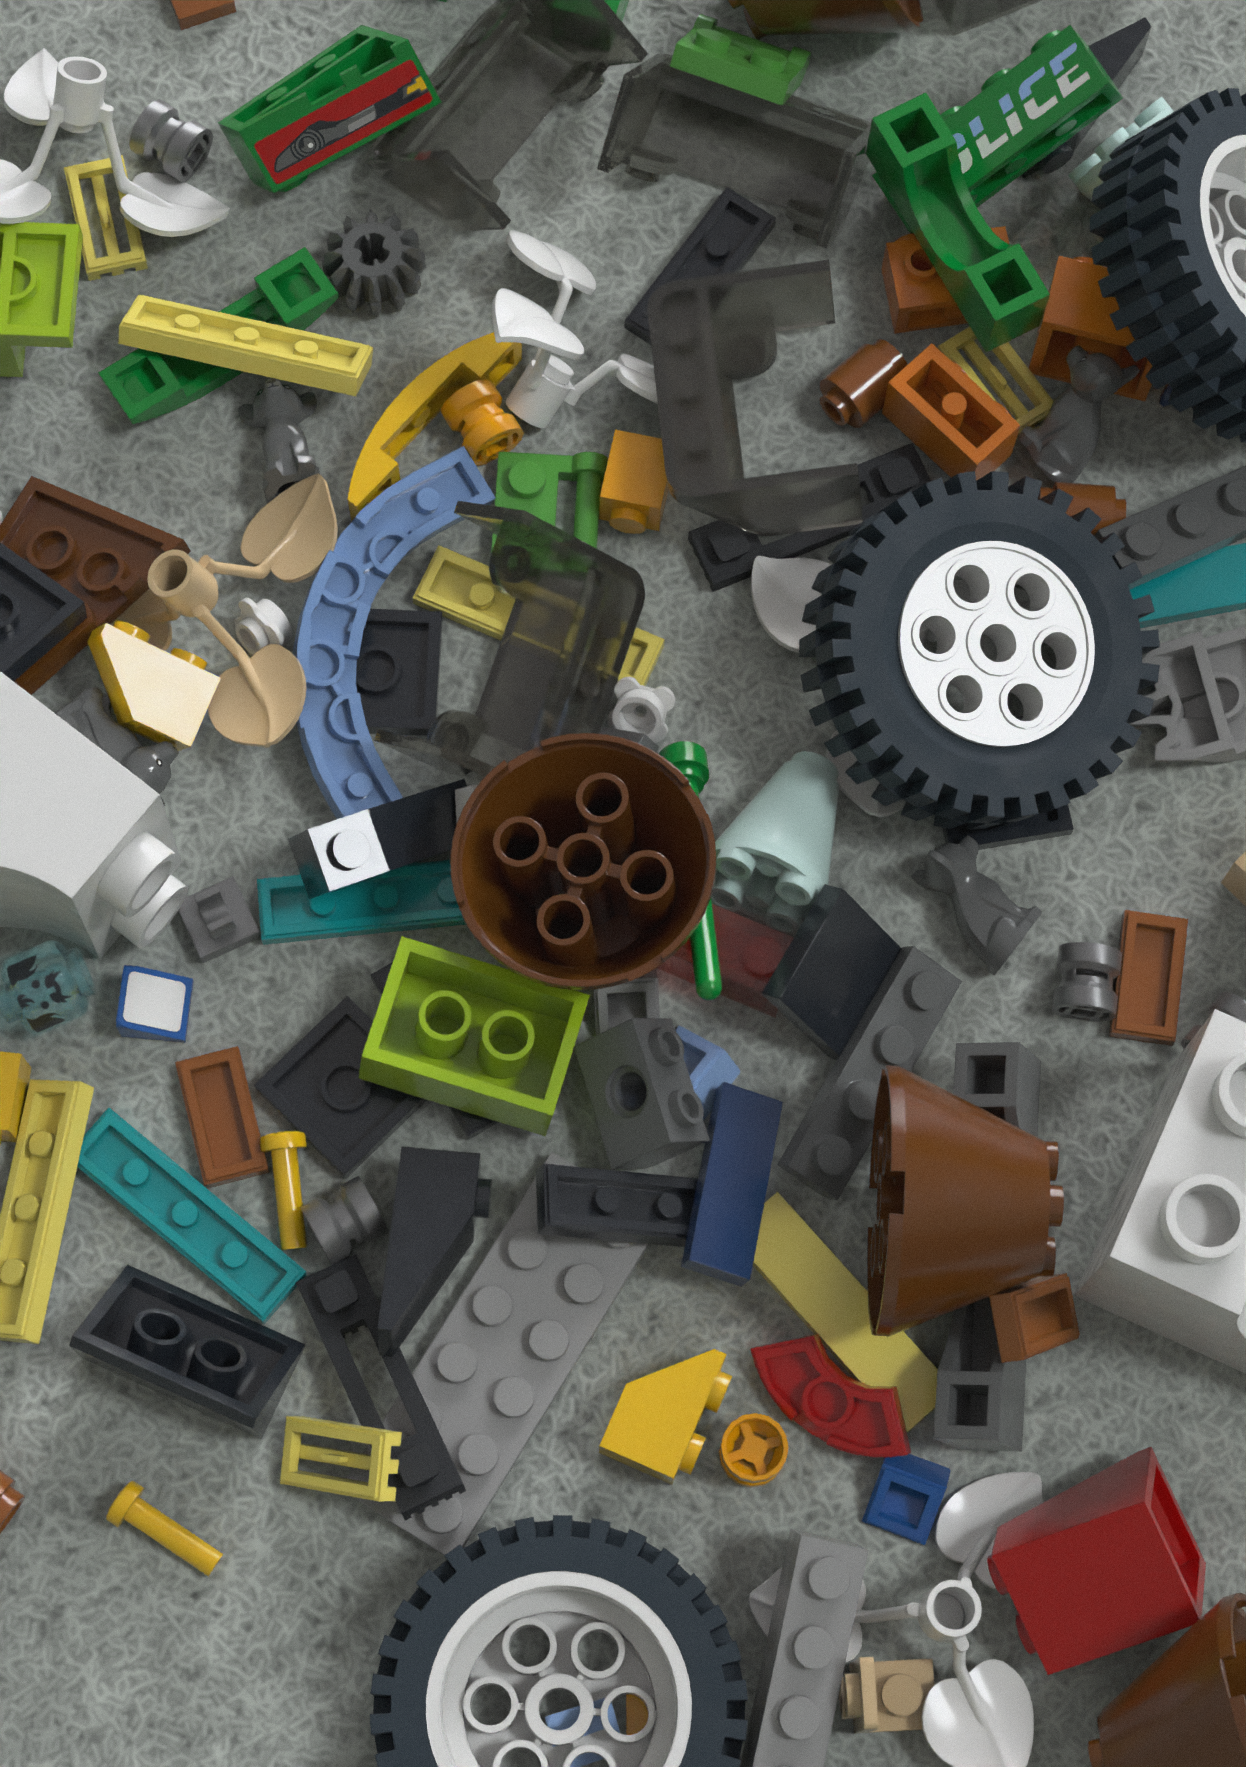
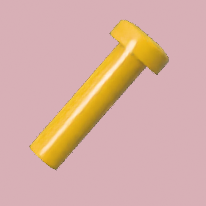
M282 1131L264 1135L260 1138L261 1152H271L281 1250L307 1248L304 1214L300 1208L303 1206L297 1153V1149L307 1147L306 1134L301 1131Z
M135 1481L127 1483L109 1507L106 1520L116 1527H119L126 1520L209 1577L222 1558L223 1553L140 1498L145 1488Z

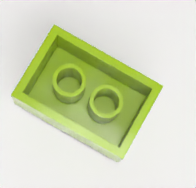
M401 936L361 1057L359 1079L546 1136L590 995L576 990L545 986L528 980L509 969Z

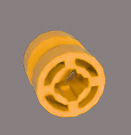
M488 379L477 380L457 390L445 401L440 411L450 429L461 432L464 438L462 447L466 448L477 466L485 465L497 459L498 452H510L518 445L524 435L515 417L512 414L504 413L503 409L500 408L503 399L492 380Z
M758 1413L742 1415L732 1421L723 1434L719 1449L722 1469L727 1477L738 1485L750 1488L766 1485L776 1478L786 1462L789 1449L787 1435L780 1424L769 1416Z

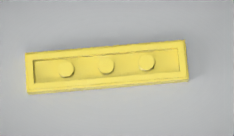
M144 295L137 296L119 324L118 344L351 396L357 395L372 366L373 347L370 345Z
M439 545L413 596L414 605L429 611H440L445 618L612 688H615L616 683L624 677H633L640 685L646 686L665 644V639Z
M34 1079L29 1081L0 1213V1341L40 1343L94 1087L81 1081Z
M776 1192L764 1203L753 1266L813 1334H819L823 1345L855 1380L870 1386H897L908 1433L935 1409L938 1369L904 1331L890 1337L873 1336L871 1334L868 1313V1291L786 1200Z

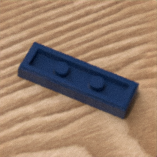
M723 1082L715 1089L707 1130L710 1141L704 1145L681 1262L682 1268L740 1287L750 1280L783 1105L782 1101L727 1082Z

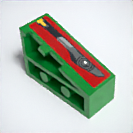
M360 25L219 121L218 124L251 181L272 193L277 191L286 192L303 183L310 173L442 102L408 39Z

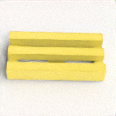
M121 155L125 175L128 178L123 155ZM110 158L64 167L75 222L80 225L83 234L82 255L89 281L101 279L100 275L112 272V276L124 274V269L134 267L136 271L148 269L140 230L126 218H124L131 251L124 253L119 251L103 175L113 173ZM90 177L108 256L96 258L80 184L81 179ZM118 190L119 198H120V202H121V199H122L126 194H123V193H121V192Z
M970 326L938 346V349L945 356L957 363L972 381L996 401L958 350L962 348L1016 421L1021 425L1018 435L1026 426L1034 428L1035 425L1046 419L1054 401L1009 342L992 349V351L1034 404L1035 408L1029 412L1008 386L1006 379L996 366L991 364L974 340L977 337Z
M286 1416L280 1484L378 1502L395 1501L396 1487L388 1486V1475L398 1474L399 1460L390 1458L391 1446L401 1445L402 1432L305 1416ZM301 1433L371 1444V1455L301 1443ZM299 1458L369 1470V1481L364 1482L298 1470Z

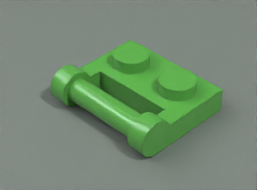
M699 14L693 29L676 43L670 67L779 105H783L801 85L809 66L810 51L796 46L789 51L717 26L718 19Z
M498 452L490 567L510 575L582 579L599 578L602 574L603 560L602 555L597 552L600 492L608 458L597 452H580L573 456ZM559 480L577 481L572 550L567 553L554 552Z

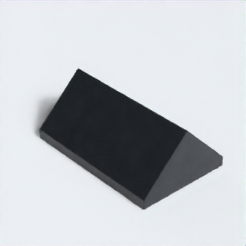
M127 1265L74 1332L69 1346L79 1356L91 1363L262 1440L306 1344Z

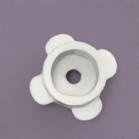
M244 598L239 602L241 614L234 620L235 632L238 640L249 653L254 655L262 647L269 644L283 646L292 639L291 625L283 611L275 603L268 599H261L255 603L250 598Z
M633 677L620 679L614 688V693L618 697L616 706L609 712L607 717L609 727L644 733L654 743L662 741L668 733V727L665 723L667 711L671 710L675 704L673 692L665 686H659L654 689L640 685ZM643 706L647 712L641 714L636 711V707Z

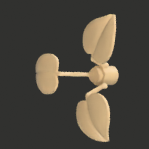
M318 473L299 481L276 496L252 518L242 537L241 553L255 567L217 562L208 555L202 556L196 562L184 551H166L159 555L150 566L147 578L150 589L110 624L113 626L115 621L132 624L150 635L149 644L166 651L172 640L170 621L177 620L181 615L198 618L235 657L239 666L232 667L219 676L221 679L208 707L209 717L216 730L234 743L265 748L279 743L293 729L301 715L306 698V677L299 660L292 652L279 644L266 645L249 659L243 648L210 613L218 601V584L213 574L261 580L272 571L281 581L295 583L318 572L329 550L334 551L338 533L337 519L326 480Z

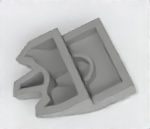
M1246 626L1203 638L1201 631L1162 642L1159 648L1148 652L1142 658V663L1160 665L1158 683L1153 684L1156 691L1145 696L1154 699V703L1149 717L1129 725L1133 727L1166 728L1167 736L1155 744V761L1228 762L1246 758Z

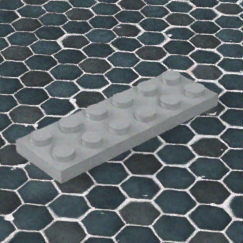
M552 1151L545 1161V1164L575 1166ZM535 1177L412 1373L466 1491L461 1494L459 1492L452 1494L453 1498L447 1501L445 1498L438 1501L439 1505L433 1508L429 1505L424 1508V1512L420 1514L415 1512L411 1514L412 1518L406 1521L396 1501L378 1502L356 1497L351 1498L443 1556L460 1544L464 1548L649 1244L538 1234ZM399 1395L382 1423L386 1430L402 1432V1441L417 1434ZM370 1444L367 1445L362 1454L371 1455L372 1448ZM353 1468L347 1479L368 1482L369 1470Z

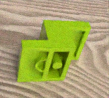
M0 223V376L23 377L26 346L73 348L83 240L79 224Z

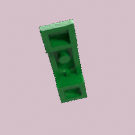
M303 247L254 277L257 289L219 312L304 331L339 296L306 247ZM138 348L98 373L132 424H136L188 405L242 374L243 371Z

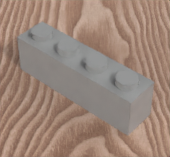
M790 1529L740 1767H824L869 1551L856 1543Z

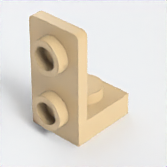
M859 1657L849 1664L850 1674H844L841 1681L839 1707L841 1719H853L854 1734L922 1730L921 1715L924 1700L930 1689L934 1686L932 1659L874 1662V1657Z

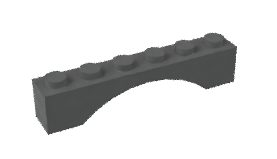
M1020 1042L956 1043L953 1094L1037 1137L1041 1061ZM990 1297L953 1311L945 1350L937 1370L934 1439L958 1450L1022 1452L1027 1359L1002 1363Z

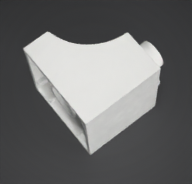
M0 671V927L24 928L50 933L85 948L100 959L121 934L138 948L147 946L170 923L188 893V887L172 875L182 861L160 794Z
M1215 1009L1174 1062L1074 1296L1246 1374V1023Z

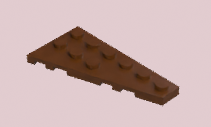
M31 476L0 525V543L84 601L87 618L14 682L30 695L34 694L88 645L87 641L92 630L105 623L110 625L150 589L147 579L150 566L159 555L169 550H181L187 554L191 552L184 539Z

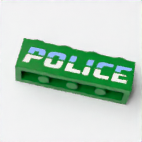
M1071 25L1062 31L1055 30L1044 35L1031 48V55L1012 69H1002L990 76L982 85L981 93L964 106L952 107L940 115L957 142L961 170L977 208L1123 99V96L1086 42ZM877 172L874 173L872 177L874 178V180L876 181V183L878 184V186L880 187V189L882 190V192L884 193V195L886 196V198L888 199V201L900 217L901 221L903 222L907 230L912 234L913 231L909 227L908 223L906 222L905 218L903 217L893 198L889 194L879 175L877 174Z

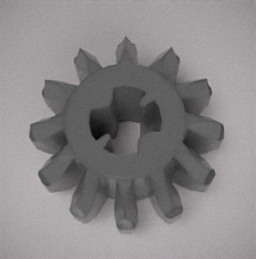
M370 208L365 217L366 223L358 224L346 215L343 222L344 233L329 232L327 239L329 252L324 254L322 258V267L324 274L330 277L329 281L338 292V296H346L347 307L352 313L367 301L370 303L371 313L378 318L382 311V302L388 300L392 306L401 311L405 305L404 293L418 294L421 287V279L418 274L422 273L426 268L425 254L420 249H417L419 247V238L414 228L402 230L401 220L395 213L385 222L380 223L376 213Z

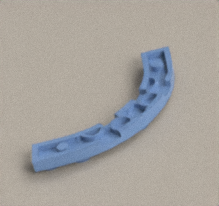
M464 446L409 474L388 487L367 504L340 534L334 551L329 550L307 591L298 619L293 646V655L302 665L306 677V698L303 710L296 723L301 745L312 775L336 819L403 798L378 755L366 725L360 693H357L356 686L357 659L371 604L389 574L419 545L449 527L489 507L496 499Z

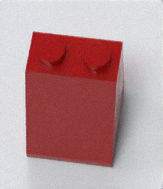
M1152 1447L1145 1448L997 1527L992 1553L987 1558L990 1576L1001 1595L1009 1593L1018 1612V1615H1016V1627L1020 1640L1030 1655L1038 1654L1047 1675L1193 1626L1202 1618L1206 1562Z

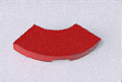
M819 1334L760 1345L750 1349L760 1379L780 1410L791 1421L794 1420L809 1433L826 1442V1445L844 1452L869 1457H896L911 1453L897 1386H870L848 1377L828 1357Z

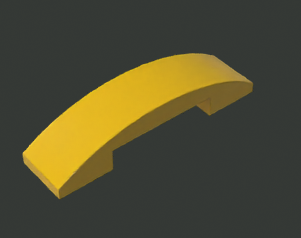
M494 332L472 340L437 360L400 392L375 424L357 459L347 498L351 522L367 504L388 487L400 481L399 465L394 459L439 414L445 401L457 390L477 380H492L496 387L522 360L521 343H497Z

